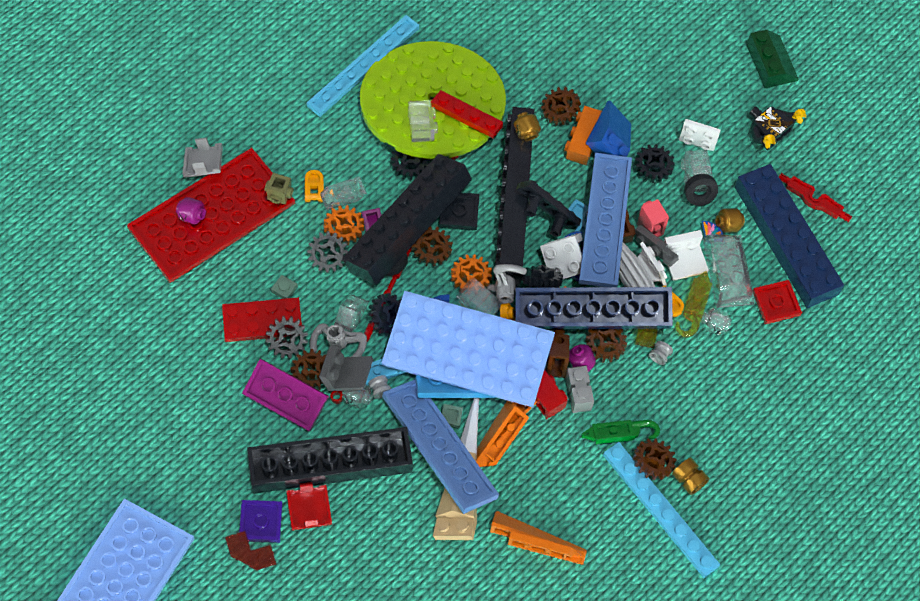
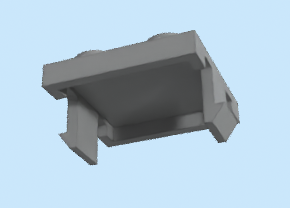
M208 138L195 139L197 149H193V147L185 148L182 173L184 178L221 173L222 143H216L215 146L210 147Z

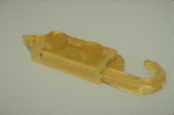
M707 271L697 278L694 277L683 315L692 322L690 330H682L680 323L676 322V331L683 337H692L699 329L712 286Z

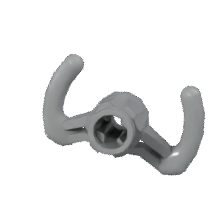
M513 264L496 265L493 271L497 280L495 285L487 286V292L495 295L500 303H512L515 297V279L510 275H506L505 271L524 275L527 269Z
M321 323L314 329L309 343L310 351L313 349L314 353H316L317 339L322 333L327 337L329 345H337L340 350L345 348L348 343L359 342L358 349L351 357H361L367 345V336L362 332H347L338 325H331L329 327L327 324Z

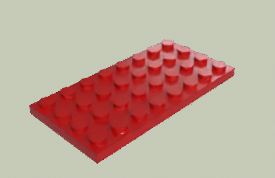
M250 148L221 166V173L208 174L127 224V229L169 283L293 206L295 199L293 197L291 199L288 198L286 204H276L267 199L265 186L267 181H270L273 173L254 149ZM186 197L202 201L206 210L204 219L197 224L180 220L176 212L179 201Z

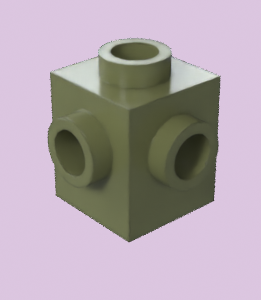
M276 173L272 174L270 181L268 180L265 186L267 199L276 204H286L287 199H291L294 190L291 187L290 177Z

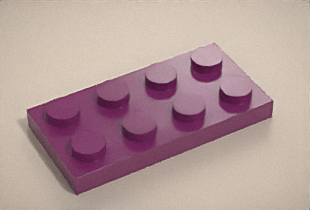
M259 359L242 392L243 395L308 431H312L329 398L327 394L264 359Z

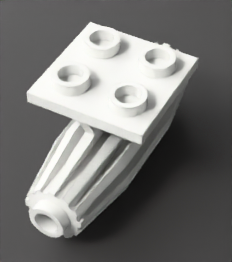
M641 242L642 252L637 257L622 243L619 278L625 287H655L653 282L660 281L663 286H667L665 269L660 260H656L655 253L650 246L646 247L644 242Z

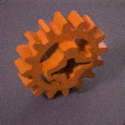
M340 205L338 210L331 209L332 214H326L324 232L329 231L331 236L337 233V239L343 237V241H346L348 245L350 240L357 242V237H362L364 218H361L360 212L356 213V208L349 210V206L346 205L345 209H342Z
M468 254L465 259L459 257V263L454 262L453 268H451V281H455L454 287L460 286V292L467 290V295L471 291L475 295L478 290L484 292V286H489L492 280V268L488 267L489 262L483 263V257L476 259V254L472 258H469Z

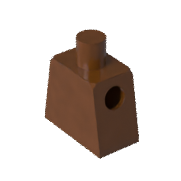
M563 329L553 330L555 335L547 359L546 372L553 377L565 378L569 362L570 336L565 334Z

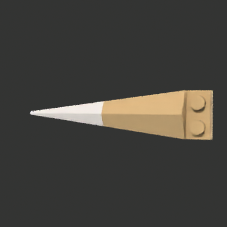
M474 398L461 436L462 443L475 461L477 459L479 398ZM444 488L436 513L437 519L433 537L435 540H474L477 525V508L463 514L446 488Z

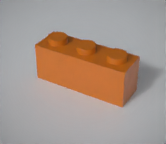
M584 105L583 111L578 112L576 117L578 124L572 127L570 133L572 139L567 141L564 149L567 152L566 159L587 166L592 150L586 144V141L602 111Z

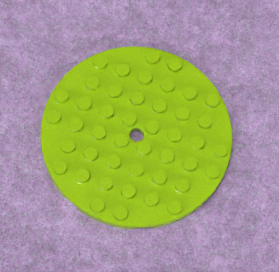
M423 41L395 48L380 61L374 62L362 81L360 106L364 121L371 132L383 143L386 142L395 147L396 151L425 159H434L438 154L451 158L477 149L488 141L489 136L431 107L432 100H429V96L435 97L442 90L502 121L506 107L505 88L496 70L477 53L451 43Z

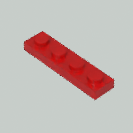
M442 90L431 101V107L491 138H494L503 127V121Z

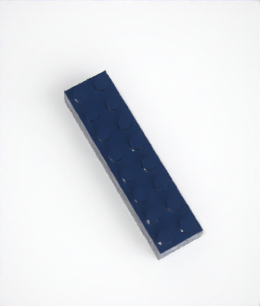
M768 164L738 176L735 184L736 191L805 307L809 308L838 296L844 287V283L772 165Z
M672 287L515 289L516 322L542 329H671L673 326Z

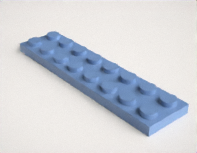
M595 153L579 284L600 287L618 286L632 163L631 157Z
M416 380L383 392V399L401 425L407 427L408 435L463 514L498 499L499 493L432 399L417 397Z

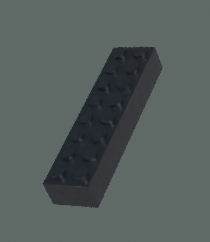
M438 154L342 258L350 273L377 285L472 181L465 164Z
M407 427L247 447L253 493L299 488L302 483L312 482L314 486L412 473L413 470Z

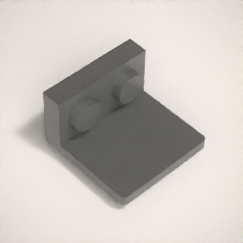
M330 345L319 378L328 391L363 390L373 358L372 356L344 357L337 345Z

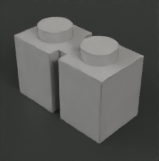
M587 366L568 368L565 379L568 394H570L569 399L572 413L592 411L594 398L591 385L589 386L590 379Z

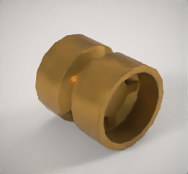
M691 457L682 462L672 472V475L679 483L683 482L684 489L690 495H693L704 487L710 478L703 470H698V464Z

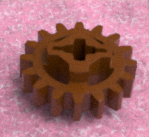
M558 87L556 92L553 89L551 90V95L545 94L547 100H542L543 106H541L544 117L550 123L554 120L555 125H558L559 122L565 125L566 120L572 122L571 117L576 118V112L581 111L579 96L577 93H574L573 89L568 91L567 87H564L563 90Z
M430 226L414 243L411 250L415 251L414 257H420L419 263L424 260L426 261L425 266L432 263L433 267H435L437 262L442 265L444 260H448L452 252L453 242L449 241L450 235H444L445 230L439 232L438 227L432 230Z
M589 329L585 342H587L586 345L595 354L596 360L600 357L602 358V363L605 362V359H608L611 363L613 357L618 360L620 354H624V348L627 347V342H625L627 335H622L623 329Z
M311 349L310 353L303 350V356L297 354V360H292L293 367L290 368L291 373H293L292 376L321 390L323 382L319 375L327 354L321 356V350L317 353H314L313 349ZM300 366H301L302 369H303V370L301 371V374L299 373V368H300Z
M649 438L645 443L641 441L635 449V455L633 456V460H636L634 466L640 467L639 473L645 472V477L648 478L651 475L653 480L657 476L660 480H663L665 476L669 477L676 467L674 464L677 459L673 458L675 452L669 451L671 446L665 447L664 441L658 443L657 438L653 442Z

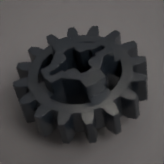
M649 144L647 149L642 147L641 151L637 152L634 161L636 165L635 171H640L638 176L644 175L645 181L650 178L652 183H654L655 179L659 182L662 181V178L667 180L674 169V156H669L670 150L665 152L664 146L658 148V145L655 144L654 148H652Z
M396 150L392 151V158H390L392 171L396 170L397 176L402 174V179L409 176L410 180L413 179V176L417 177L431 161V159L422 158L423 162L421 164L419 157L406 155Z
M545 265L532 266L531 268L526 267L527 272L524 275L522 274L521 278L524 284H529V287L559 288L563 282V274L561 272H556V269L546 267Z
M390 293L378 295L377 298L372 299L373 304L368 306L372 310L370 313H367L368 316H372L369 323L375 324L373 329H379V334L391 335L393 326H389L395 322L402 300H396L397 295L391 296Z

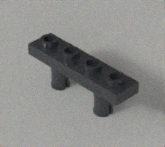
M528 180L518 183L516 190L528 198L524 214L529 217L536 216L538 207L554 219L549 231L551 235L561 236L563 227L568 229L580 226L581 219L573 211L566 208L562 202L552 197L548 191L542 189L537 182Z

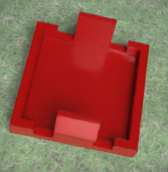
M312 482L300 484V490L286 491L292 531L332 525L327 485L313 488Z

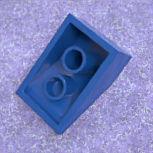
M607 101L586 144L594 153L627 157L631 144V123L611 101Z

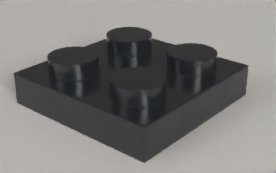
M461 192L440 215L439 227L477 230L480 194Z

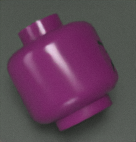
M190 197L179 201L176 208L179 219L191 224L199 223L206 215L203 202Z
M579 344L569 351V362L572 368L587 366L589 372L596 364V358L588 345Z

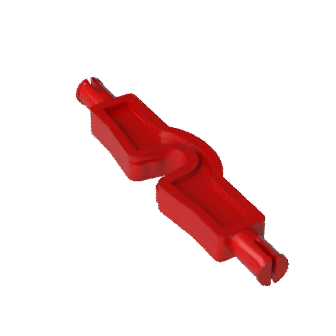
M783 173L779 175L780 180L787 184L786 189L801 197L808 207L822 210L835 219L840 217L848 223L853 217L843 211L844 206L834 201L827 194H822L818 199H814L812 197L815 192L814 186L803 182L795 176L789 178Z

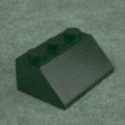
M767 29L750 33L747 48L765 89L799 80L780 35Z

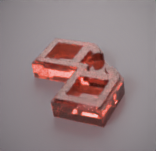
M246 530L225 537L231 557L245 563L249 567L260 570L277 564L271 544L251 550Z

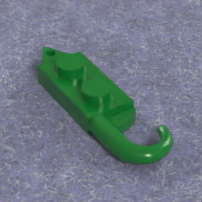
M624 420L592 424V427L583 432L581 437L594 441L595 444L630 441L639 436L640 428L650 427L655 432L649 436V439H655L660 434V427L652 420Z

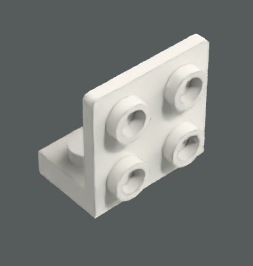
M685 119L679 141L701 147L704 150L714 151L721 130Z
M701 230L664 239V242L668 244V248L679 257L676 263L671 267L668 266L672 280L708 273L709 269L700 247L703 238Z
M581 233L547 242L540 246L546 267L554 268L556 272H561L563 279L580 274L582 253L578 242L583 240Z

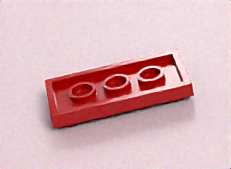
M299 297L222 304L225 342L267 339L270 336L266 335V331L272 330L269 324L275 325L276 318L282 321V316H285L286 320H289V317L292 316L294 322L299 319V326L302 325ZM284 325V326L287 327V328H293V327H294V326H292V325ZM278 330L275 331L274 338L279 336ZM285 333V334H283V336H284V337H289V336H291V334H290V335H287V334Z

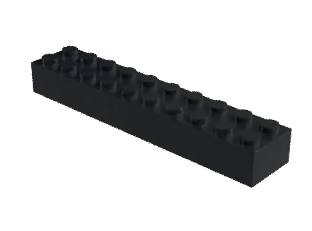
M512 107V114L508 113L495 258L496 265L513 264L523 267L527 218L524 210L526 209L528 198L516 190L518 183L528 181L530 178L532 140L525 141L520 139L515 130L514 122L521 113L528 112V114H534L535 109ZM505 271L506 275H510L515 279V288H520L522 274Z

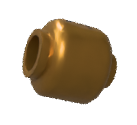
M528 112L519 114L517 116L518 119L514 122L518 137L525 141L537 138L541 127L536 115L528 114Z
M737 208L722 209L715 218L716 225L724 233L738 232L745 222L744 215Z

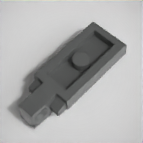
M639 225L635 229L637 243L640 245L641 242H644L646 247L650 246L655 256L661 258L663 263L671 267L679 260L678 255L668 248L667 243L645 227Z

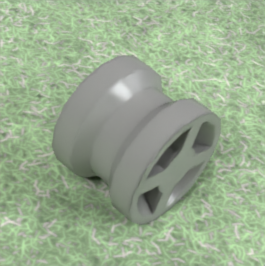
M657 341L654 345L655 349L651 350L649 357L654 362L665 365L668 361L667 357L671 356L673 349L669 344Z
M385 375L377 376L368 382L369 387L373 389V397L375 399L383 398V392L391 389V386L387 384L388 379Z

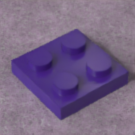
M242 500L239 541L280 543L283 502Z

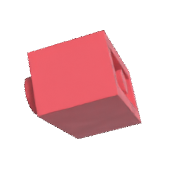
M658 199L653 202L647 201L642 205L637 226L642 225L651 233L660 237L664 235L669 216Z

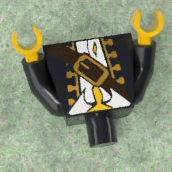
M755 106L749 112V115L754 119L750 128L753 141L763 145L766 150H770L792 131L795 121L797 123L803 122L802 117H807L805 110L798 109L795 112H787L769 107L762 112Z

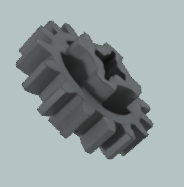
M327 231L326 236H324L320 232V238L313 237L314 244H308L312 247V250H307V253L312 254L308 259L309 261H315L312 265L313 267L319 265V271L325 268L326 272L329 273L332 268L336 272L337 266L343 267L341 263L343 261L342 258L348 252L344 248L348 244H342L344 238L340 237L337 239V233L331 236L330 232ZM324 240H328V242H327L326 244H323V245H320V244H319V243H321V242L324 241ZM336 243L340 246L341 253L336 251ZM330 247V250L335 255L328 254L326 257V254L321 249L328 250ZM316 251L321 255L320 262L316 257ZM337 260L335 263L327 265L329 261Z
M282 316V321L276 318L275 325L269 324L272 330L266 331V335L270 336L266 339V342L271 343L268 346L269 350L275 349L274 355L281 353V358H284L285 354H288V357L292 358V353L297 355L299 354V349H305L302 344L308 343V340L304 338L308 335V332L302 331L305 329V325L299 326V319L294 322L292 316L289 317V320ZM284 325H292V326H294V327H293V328H287V327H285ZM278 330L279 336L274 340V333ZM285 333H286L287 335H290V334H291L290 340H289V341H288L287 339H284V340H283V338H284L283 334H285ZM300 334V340L296 345L295 337ZM286 346L289 347V349H282L280 347Z

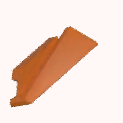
M506 401L477 447L476 463L479 467L494 466L499 462L529 419L526 413L532 407Z
M499 511L495 512L490 532L509 537L508 545L569 562L584 564L586 549Z

